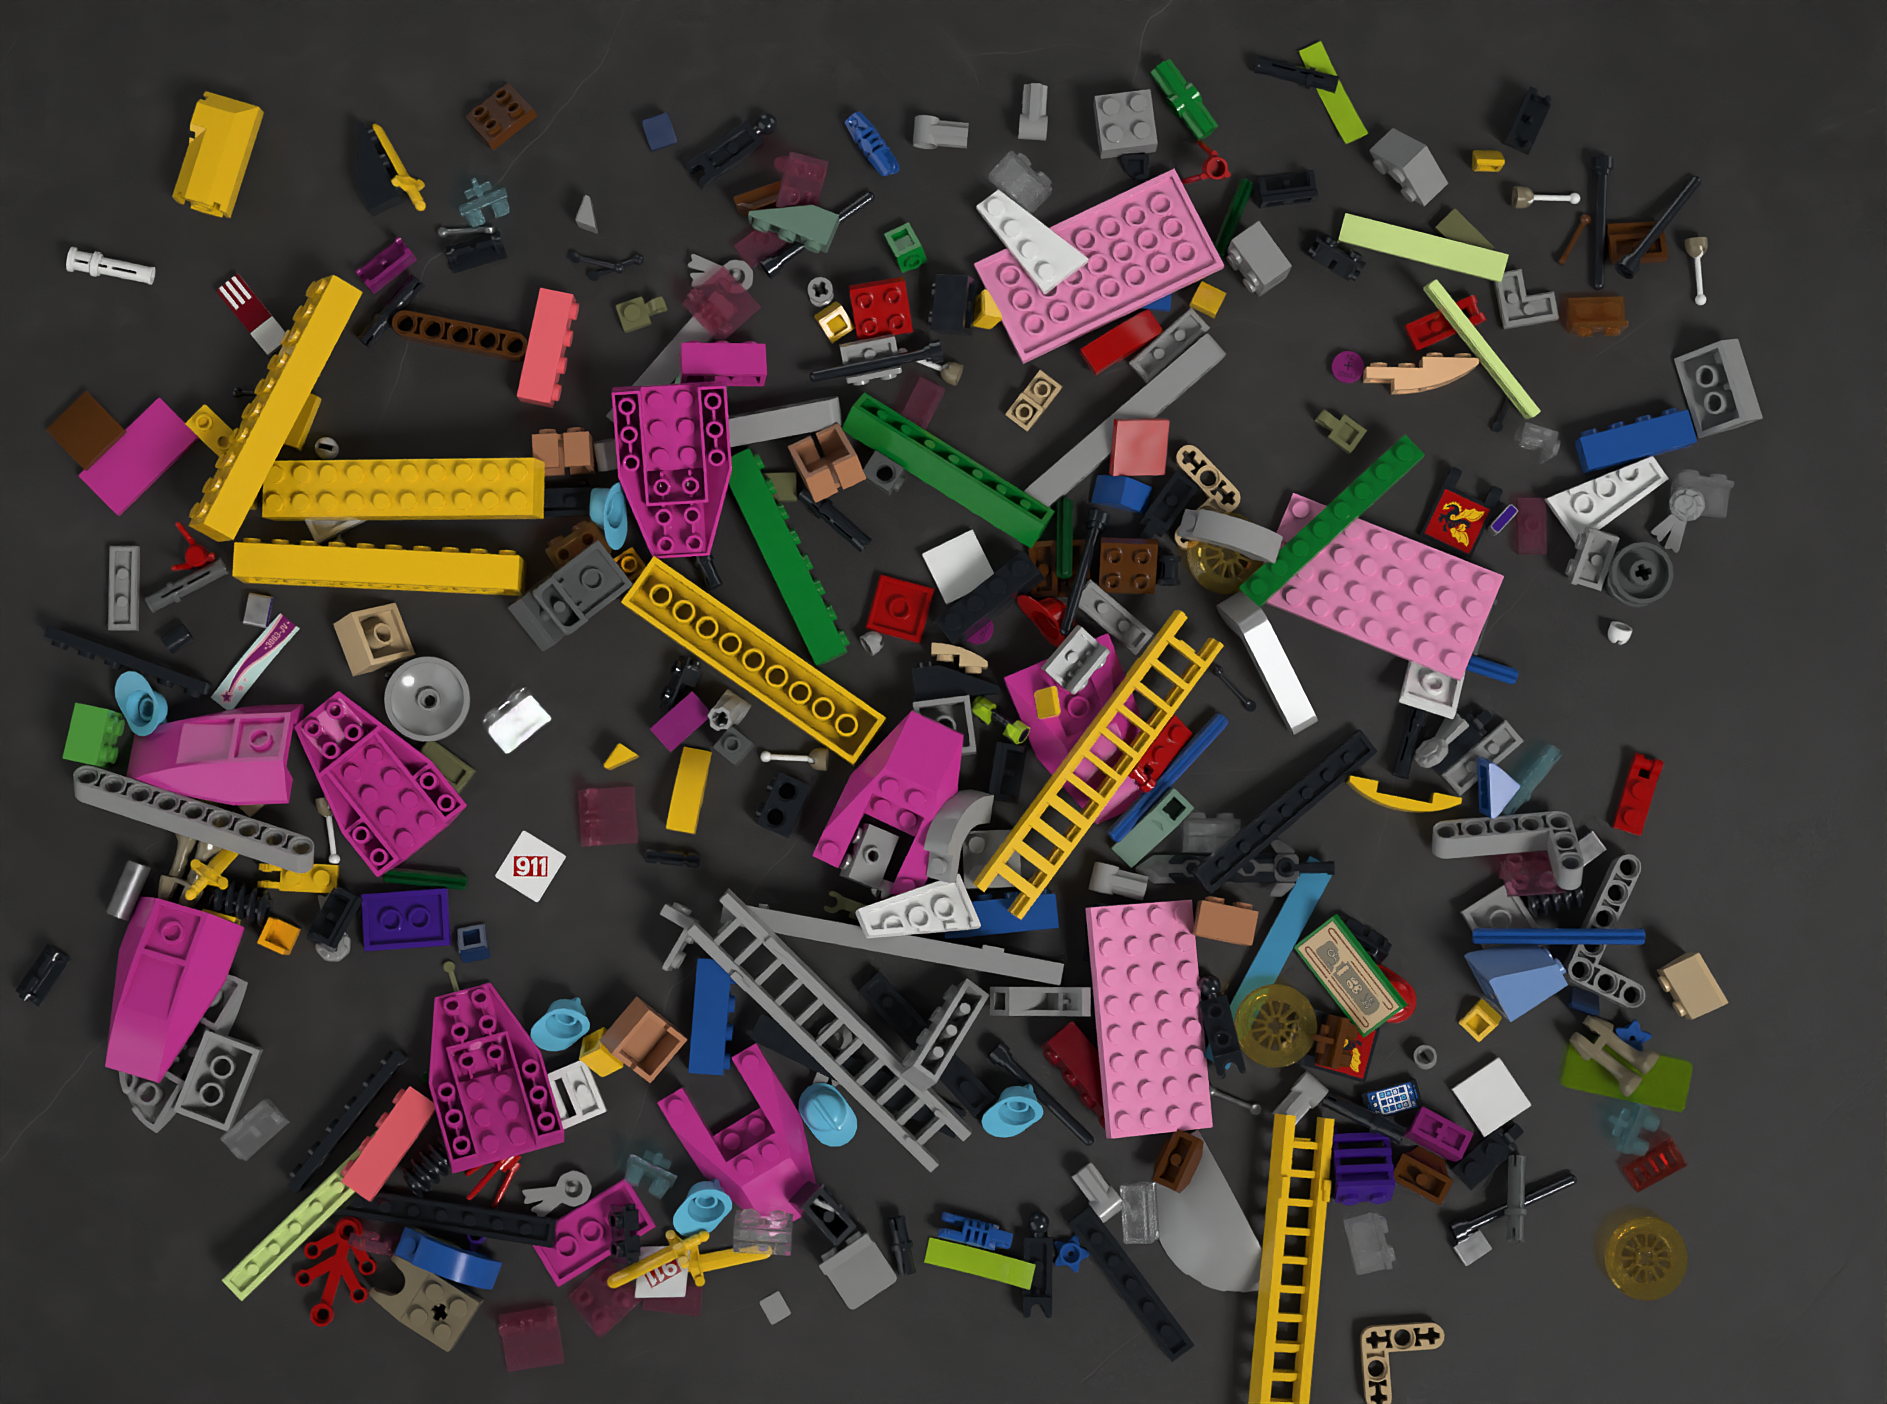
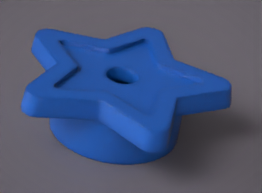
M1634 1019L1631 1024L1624 1027L1615 1028V1032L1620 1039L1641 1052L1642 1044L1652 1036L1651 1033L1640 1029L1637 1019ZM1630 1036H1635V1039L1630 1040Z
M1074 1235L1067 1243L1060 1241L1054 1243L1059 1252L1055 1266L1068 1265L1077 1273L1080 1261L1090 1256L1089 1251L1080 1247L1077 1235ZM1072 1251L1073 1256H1069L1068 1252Z

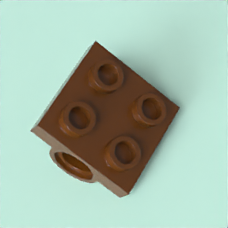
M507 83L482 104L476 106L465 118L491 150H495L535 119L537 114L521 95Z
M1101 537L1098 586L1106 593L1155 594L1158 539Z

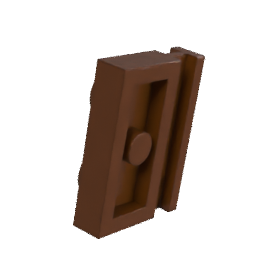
M1656 222L1607 224L1606 233L1608 236L1610 265H1615L1621 256L1632 253ZM1665 232L1661 233L1641 258V263H1661L1667 261L1668 252Z

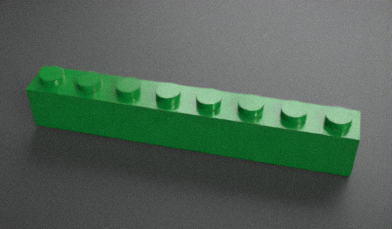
M865 392L852 406L842 427V430L854 439L886 456L921 479L924 483L931 485L948 498L958 502L972 513L982 517L996 528L1001 529L1031 549L1044 532L1055 512Z
M750 448L731 456L732 472L729 485L816 666L824 665L848 653L845 646L849 645L850 642L844 630L838 631L833 622L838 619L831 603L825 605L821 595L826 594L819 578L813 580L809 570L813 569V565L807 553L801 555L797 547L801 543L795 528L789 530L785 522L789 516L783 503L777 505L773 494L777 493L771 478L764 479L761 469L765 468L759 453L753 454Z

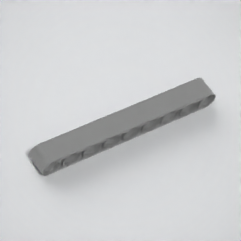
M1208 333L1205 334L1023 492L1051 508L1058 499L1065 496L1111 456L1114 419L1155 418L1226 356V353Z
M831 396L730 415V446L735 447L824 430L836 423H839L841 426L844 423L839 397ZM615 438L594 442L593 448L598 471L618 469Z
M84 765L74 771L75 797L83 803L296 873H306L313 868L314 843L307 836L94 766Z

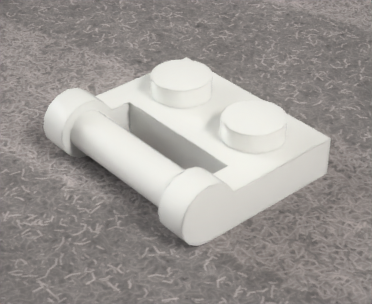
M577 1061L547 1074L563 1129L607 1111L592 1072L582 1061ZM562 1078L577 1115L569 1117L555 1080Z

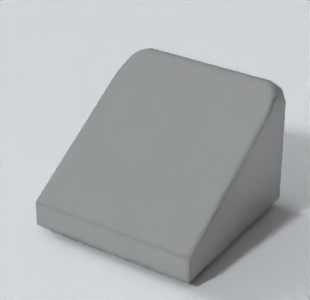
M585 195L575 220L579 228L598 233L592 201L589 196Z

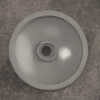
M419 657L401 665L389 679L384 697L385 709L393 726L403 735L422 742L438 741L453 734L463 724L470 707V691L464 676L454 665L436 657ZM429 696H434L435 703L432 706H427L426 699Z

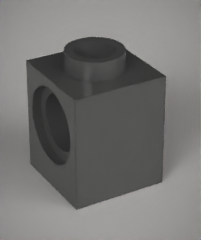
M876 450L863 469L866 477L865 481L889 496L893 490L898 492L906 479L902 476L904 474L902 466ZM880 469H890L893 473L892 478L888 481L878 479L877 473Z
M731 726L713 748L734 766L738 767L755 745Z

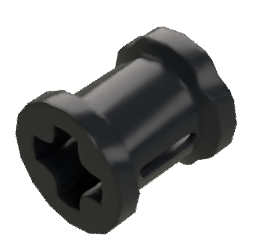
M1172 555L1157 556L1159 565L1158 579L1155 581V585L1179 586L1178 563L1181 562V557Z

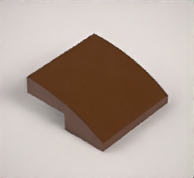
M85 391L46 429L86 471L127 433L118 421L88 391Z
M1086 539L1073 540L1072 577L1066 579L1056 577V540L1038 541L1032 549L1029 547V558L1045 578V580L1031 590V598H1069ZM1090 568L1086 581L1090 579Z

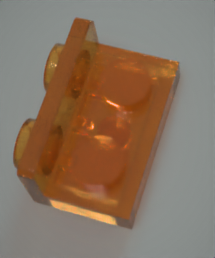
M1624 296L1568 298L1566 300L1568 333H1576L1577 337L1593 336V332H1604V336H1618L1629 327V321H1625Z

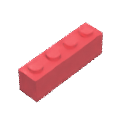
M540 288L517 392V398L520 402L553 408L554 401H559L562 385L558 384L560 374H565L568 361L564 354L566 347H570L573 340V331L570 330L572 320L577 319L579 304L576 303L573 294Z
M411 1086L407 1090L402 1088L392 1101L395 1104L390 1114L383 1113L375 1125L378 1131L373 1138L369 1136L365 1138L358 1148L362 1152L355 1162L350 1160L341 1172L345 1176L341 1182L370 1202H372L436 1112L434 1103Z

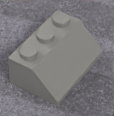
M1738 339L1721 340L1674 359L1698 438L1735 429L1763 419Z
M205 1030L173 1111L228 1132L232 1129L263 1048L234 1037Z

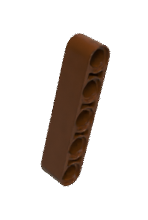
M407 310L397 312L392 319V326L395 332L407 341L512 362H522L525 360L528 341L522 334ZM405 320L413 321V327L409 331L400 330V326ZM433 325H439L441 327L440 333L435 337L428 336L429 328ZM459 331L468 332V337L464 342L455 341V336ZM486 337H495L496 342L492 347L485 348L482 346V342ZM516 341L523 343V348L519 353L510 352L512 343Z

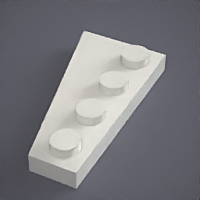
M999 189L976 206L977 211L1044 295L1089 262L1086 256Z
M1650 456L1544 500L1573 541L1576 542L1578 534L1580 532L1584 533L1586 526L1597 530L1601 529L1669 478L1655 458Z
M957 874V880L954 883L937 881L865 906L855 912L866 939L971 930L981 927L960 874Z

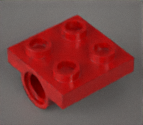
M904 277L849 286L858 341L889 334L898 335L913 332Z

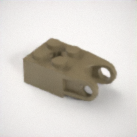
M393 1253L391 1257L392 1262L397 1265L405 1276L403 1290L399 1293H391L377 1287H372L369 1291L370 1296L399 1322L446 1352L451 1351L484 1299L456 1281L411 1264L412 1262ZM445 1305L447 1317L445 1315L439 1316L436 1306Z

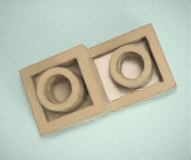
M1039 370L1005 415L1028 432L1063 386L1044 371Z
M932 643L931 656L937 657L939 662H954V657H959V669H965V674H981L982 669L987 670L988 661L969 650L949 644Z

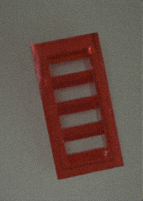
M1671 1137L1628 1163L1622 1169L1638 1193L1688 1166L1675 1140ZM1668 1150H1670L1676 1160L1673 1163L1670 1162L1665 1154ZM1657 1156H1660L1666 1166L1662 1170L1655 1160ZM1648 1161L1656 1172L1652 1176L1644 1164ZM1639 1167L1646 1180L1641 1182L1634 1169Z

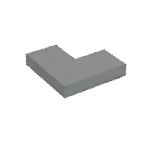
M1521 269L1504 272L1501 283L1493 281L1503 330L1557 321L1559 319L1554 291L1526 296Z

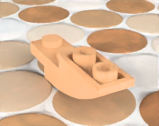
M1428 353L1426 357H1422L1419 361V368H1415L1413 363L1398 364V367H1387V363H1371L1370 367H1366L1363 371V383L1391 384V395L1423 392L1444 386L1463 377L1476 368L1479 364V358H1471V354L1458 353L1454 357H1443L1442 353Z

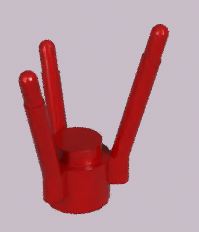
M1197 140L1196 143L1209 155V158L1202 164V172L1200 174L1182 179V184H1189L1205 180L1206 178L1221 179L1223 181L1229 178L1231 173L1228 171L1227 162L1223 158L1218 157L1217 151L1212 150L1202 140Z
M180 522L175 523L190 546L185 552L186 562L171 566L172 571L191 570L193 567L203 568L216 560L215 554L213 552L210 553L204 546L199 545Z
M517 1155L492 1162L494 1166L467 1195V1199L471 1200L499 1169L504 1173L509 1169L492 1203V1208H497L515 1172L521 1166L518 1161L522 1156ZM482 1166L467 1170L465 1175L470 1176Z

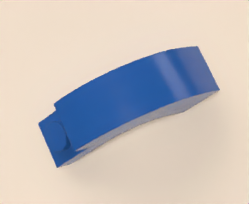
M405 1227L395 1255L412 1262V1265L459 1283L492 1290L502 1266V1262L483 1253L451 1246L408 1227Z

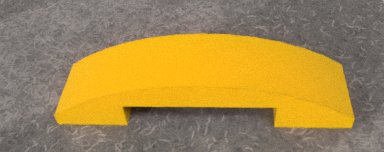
M1349 776L1346 780V783L1354 791L1369 801L1398 811L1415 813L1434 812L1451 808L1462 802L1460 797L1434 792L1430 794L1429 802L1427 803L1377 793L1378 781L1355 776Z

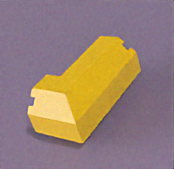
M206 91L203 94L206 100L199 99L190 123V131L195 132V139L189 137V146L172 197L182 205H184L185 200L191 202V209L216 217H223L224 214L226 218H231L264 112L258 106Z

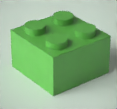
M75 703L63 759L111 769V764H115L118 757L117 738L124 731L125 721L122 720L123 714L109 709Z

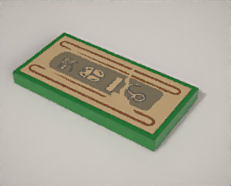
M1337 914L1294 946V949L1348 1019H1350L1352 1024L1358 1026V1031L1363 1038L1407 1006L1404 999Z

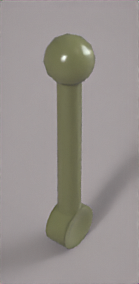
M447 961L443 968L449 974L454 992L460 991L454 974L455 964Z

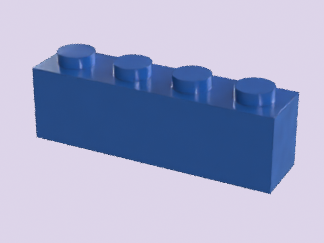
M1677 407L1663 411V416L1652 419V415L1649 414L1636 418V423L1625 426V422L1622 421L1609 425V430L1598 433V429L1595 428L1582 432V437L1574 443L1583 474L1692 446L1697 442L1689 411L1679 412Z
M1044 889L1022 920L1007 911L1020 892L1003 893L1004 899L993 900L992 894L975 896L976 901L972 902L981 927L971 930L944 932L945 939L1059 928L1056 895L1049 894V889Z
M697 959L688 1073L724 1075L725 1069L730 1070L731 1053L726 1052L727 1041H732L733 1024L728 1023L729 1012H735L736 996L731 995V986L737 983L714 959Z

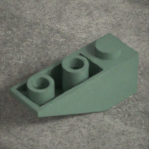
M814 205L749 211L748 214L749 223L752 224L754 229L763 233L768 231L778 234L781 240L789 243L797 241L804 244V248L814 253H819L820 251L828 252L839 226L838 214Z
M1170 787L1120 842H1116L1111 849L1132 868L1172 832L1194 807L1175 788Z

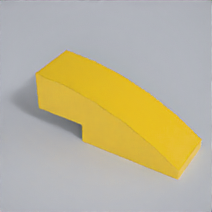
M684 747L666 824L667 830L695 835L712 752Z

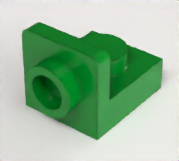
M909 222L884 234L902 273L916 269L927 262L922 245Z

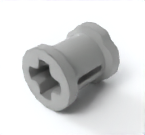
M816 277L808 285V294L813 305L823 307L832 302L834 296L833 288L828 279ZM824 287L826 295L821 294L820 297H816L815 290L820 291Z

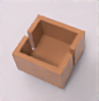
M839 423L816 433L825 456L821 459L811 436L788 446L795 466L815 503L837 493V488L841 486L844 490L866 479L858 456Z
M575 427L568 428L567 433L563 434L556 433L555 429L539 430V434H532L533 458L545 462V476L565 475V467H570V475L596 474L593 448L594 439L589 431L584 432V428Z
M1212 896L1205 897V901L1197 902L1192 935L1243 946H1252L1259 913L1252 910L1253 905L1241 902L1233 903V906L1224 905L1225 899Z
M639 997L632 1001L600 1039L613 1056L628 1067H631L633 1071L649 1083L654 1080L688 1040L674 1024L657 1013Z

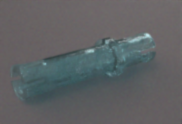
M1552 744L1547 745L1541 755L1517 782L1521 787L1500 814L1502 816L1514 815L1525 801L1528 802L1530 800V794L1563 756L1558 748Z

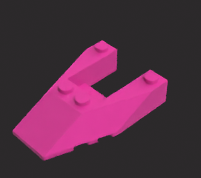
M912 710L851 774L812 856L838 868L850 847L857 827H859L866 813L915 837L890 893L897 896L925 886L929 878L926 876L930 851L924 850L927 833L938 810L958 792L964 734Z
M755 1043L732 1057V1060L760 1106L759 1109L713 1136L685 1087L657 1103L703 1176L709 1181L714 1178L719 1180L720 1186L730 1196L731 1200L772 1235L802 1217L788 1201L807 1181L816 1184L801 1114L760 1045Z

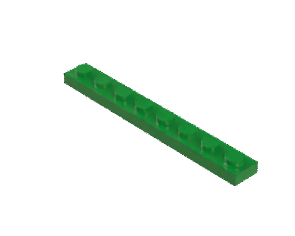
M1404 435L1279 550L1275 563L1266 562L1239 589L1261 608L1423 459L1425 454Z

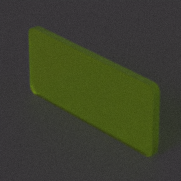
M1569 1040L1561 1084L1564 1087L1676 1112H1682L1685 1109L1693 1065L1690 1062L1659 1056L1654 1066L1645 1075H1642L1605 1044L1602 1049L1642 1077L1640 1084L1629 1097H1625L1619 1091L1618 1080L1594 1059L1591 1058L1587 1061L1583 1059Z

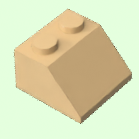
M396 603L351 612L333 624L353 676L379 670L415 655Z
M1699 952L1685 953L1657 969L1660 975L1657 978L1658 982L1666 993L1669 991L1675 1000L1672 1002V1005L1680 1017L1684 1016L1685 1019L1692 1020L1729 1003Z

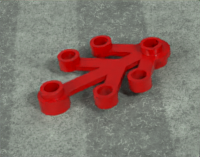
M346 1216L341 1218L335 1225L334 1233L319 1241L309 1242L304 1247L305 1256L309 1259H316L321 1256L323 1250L339 1243L334 1256L310 1269L300 1270L295 1276L296 1283L301 1287L311 1285L315 1278L330 1271L321 1302L310 1311V1319L316 1326H326L335 1317L332 1304L341 1275L351 1291L350 1298L353 1302L362 1303L369 1296L368 1289L360 1284L347 1259L351 1247L359 1261V1271L363 1275H371L377 1270L376 1260L369 1257L360 1240L363 1235V1225L355 1217ZM347 1225L354 1228L352 1236L345 1234L344 1229ZM310 1245L317 1246L318 1253L316 1255L309 1253ZM365 1261L372 1263V1271L367 1272L364 1270L363 1264ZM302 1273L309 1275L308 1283H303L300 1280ZM357 1289H361L364 1292V1297L361 1300L355 1297ZM320 1309L328 1311L327 1319H322L319 1316Z

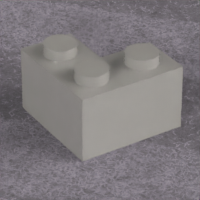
M1394 128L1369 150L1375 160L1373 162L1375 168L1382 174H1390L1394 180L1400 183L1403 188L1401 189L1402 195L1410 202L1416 201L1425 206L1448 184L1428 147Z

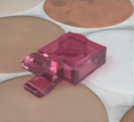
M363 1230L362 1235L351 1233L348 1244L361 1251L392 1257L395 1252L391 1251V1246L395 1242H400L401 1237L390 1234L380 1240L379 1234Z

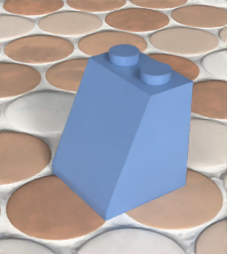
M1508 944L1469 952L1464 955L1486 998L1510 1022L1568 985L1563 976L1566 973L1565 968L1557 958L1553 960L1545 946L1540 948L1537 944Z

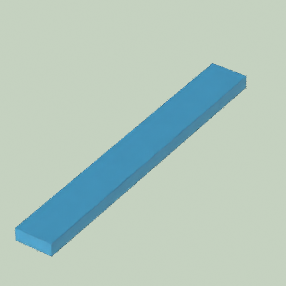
M1309 856L1306 862H1320V861H1318V860H1316L1315 858ZM1327 873L1299 874V878L1294 883L1295 886L1292 887L1229 1004L1240 1046L1332 875H1327ZM1209 1043L1204 1057L1214 1062ZM1228 1063V1064L1225 1066V1069L1228 1070L1229 1067H1230V1065H1231V1063Z

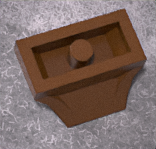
M785 178L735 196L733 199L738 214L748 217L749 211L783 208L791 194Z
M1177 1129L1170 1139H1166L1153 1167L1155 1174L1152 1181L1177 1193H1181L1190 1184L1202 1158L1204 1141Z
M1417 1146L1408 1153H1401L1393 1170L1395 1182L1441 1206L1454 1181L1447 1173L1446 1160L1420 1146Z

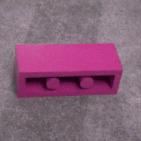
M692 340L681 343L679 352L680 383L726 381L727 386H764L767 376L766 346L755 341L743 343H729L728 341L702 343Z

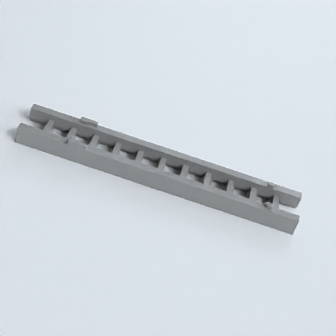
M728 889L719 901L735 918L733 920L730 918L717 931L718 934L714 938L697 922L688 928L687 934L925 1168L932 1172L939 1165V1160L923 1144L944 1124L962 1141L972 1134V1128L931 1087L921 1092L902 1078L900 1074L905 1068L902 1064L903 1060L753 911ZM742 923L755 938L735 958H732L720 944ZM763 943L776 958L753 978L740 964ZM781 964H784L796 978L779 995L773 998L761 984ZM804 984L816 998L794 1019L781 1004ZM824 1004L837 1018L814 1038L802 1024ZM845 1024L857 1037L834 1058L822 1044ZM864 1043L876 1056L853 1077L841 1064ZM885 1064L896 1076L873 1096L863 1085ZM906 1084L916 1096L893 1116L883 1105ZM926 1104L934 1112L935 1116L913 1136L903 1124Z
M760 903L759 908L747 906L774 933L1054 985H1060L1064 964L1004 953V948L982 945V949L910 935L866 939L861 926L769 910L770 906ZM723 905L720 923L725 924L730 918L733 920L735 916Z

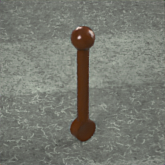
M1588 214L1580 216V224L1559 259L1558 264L1564 265L1584 226L1590 223L1591 218Z

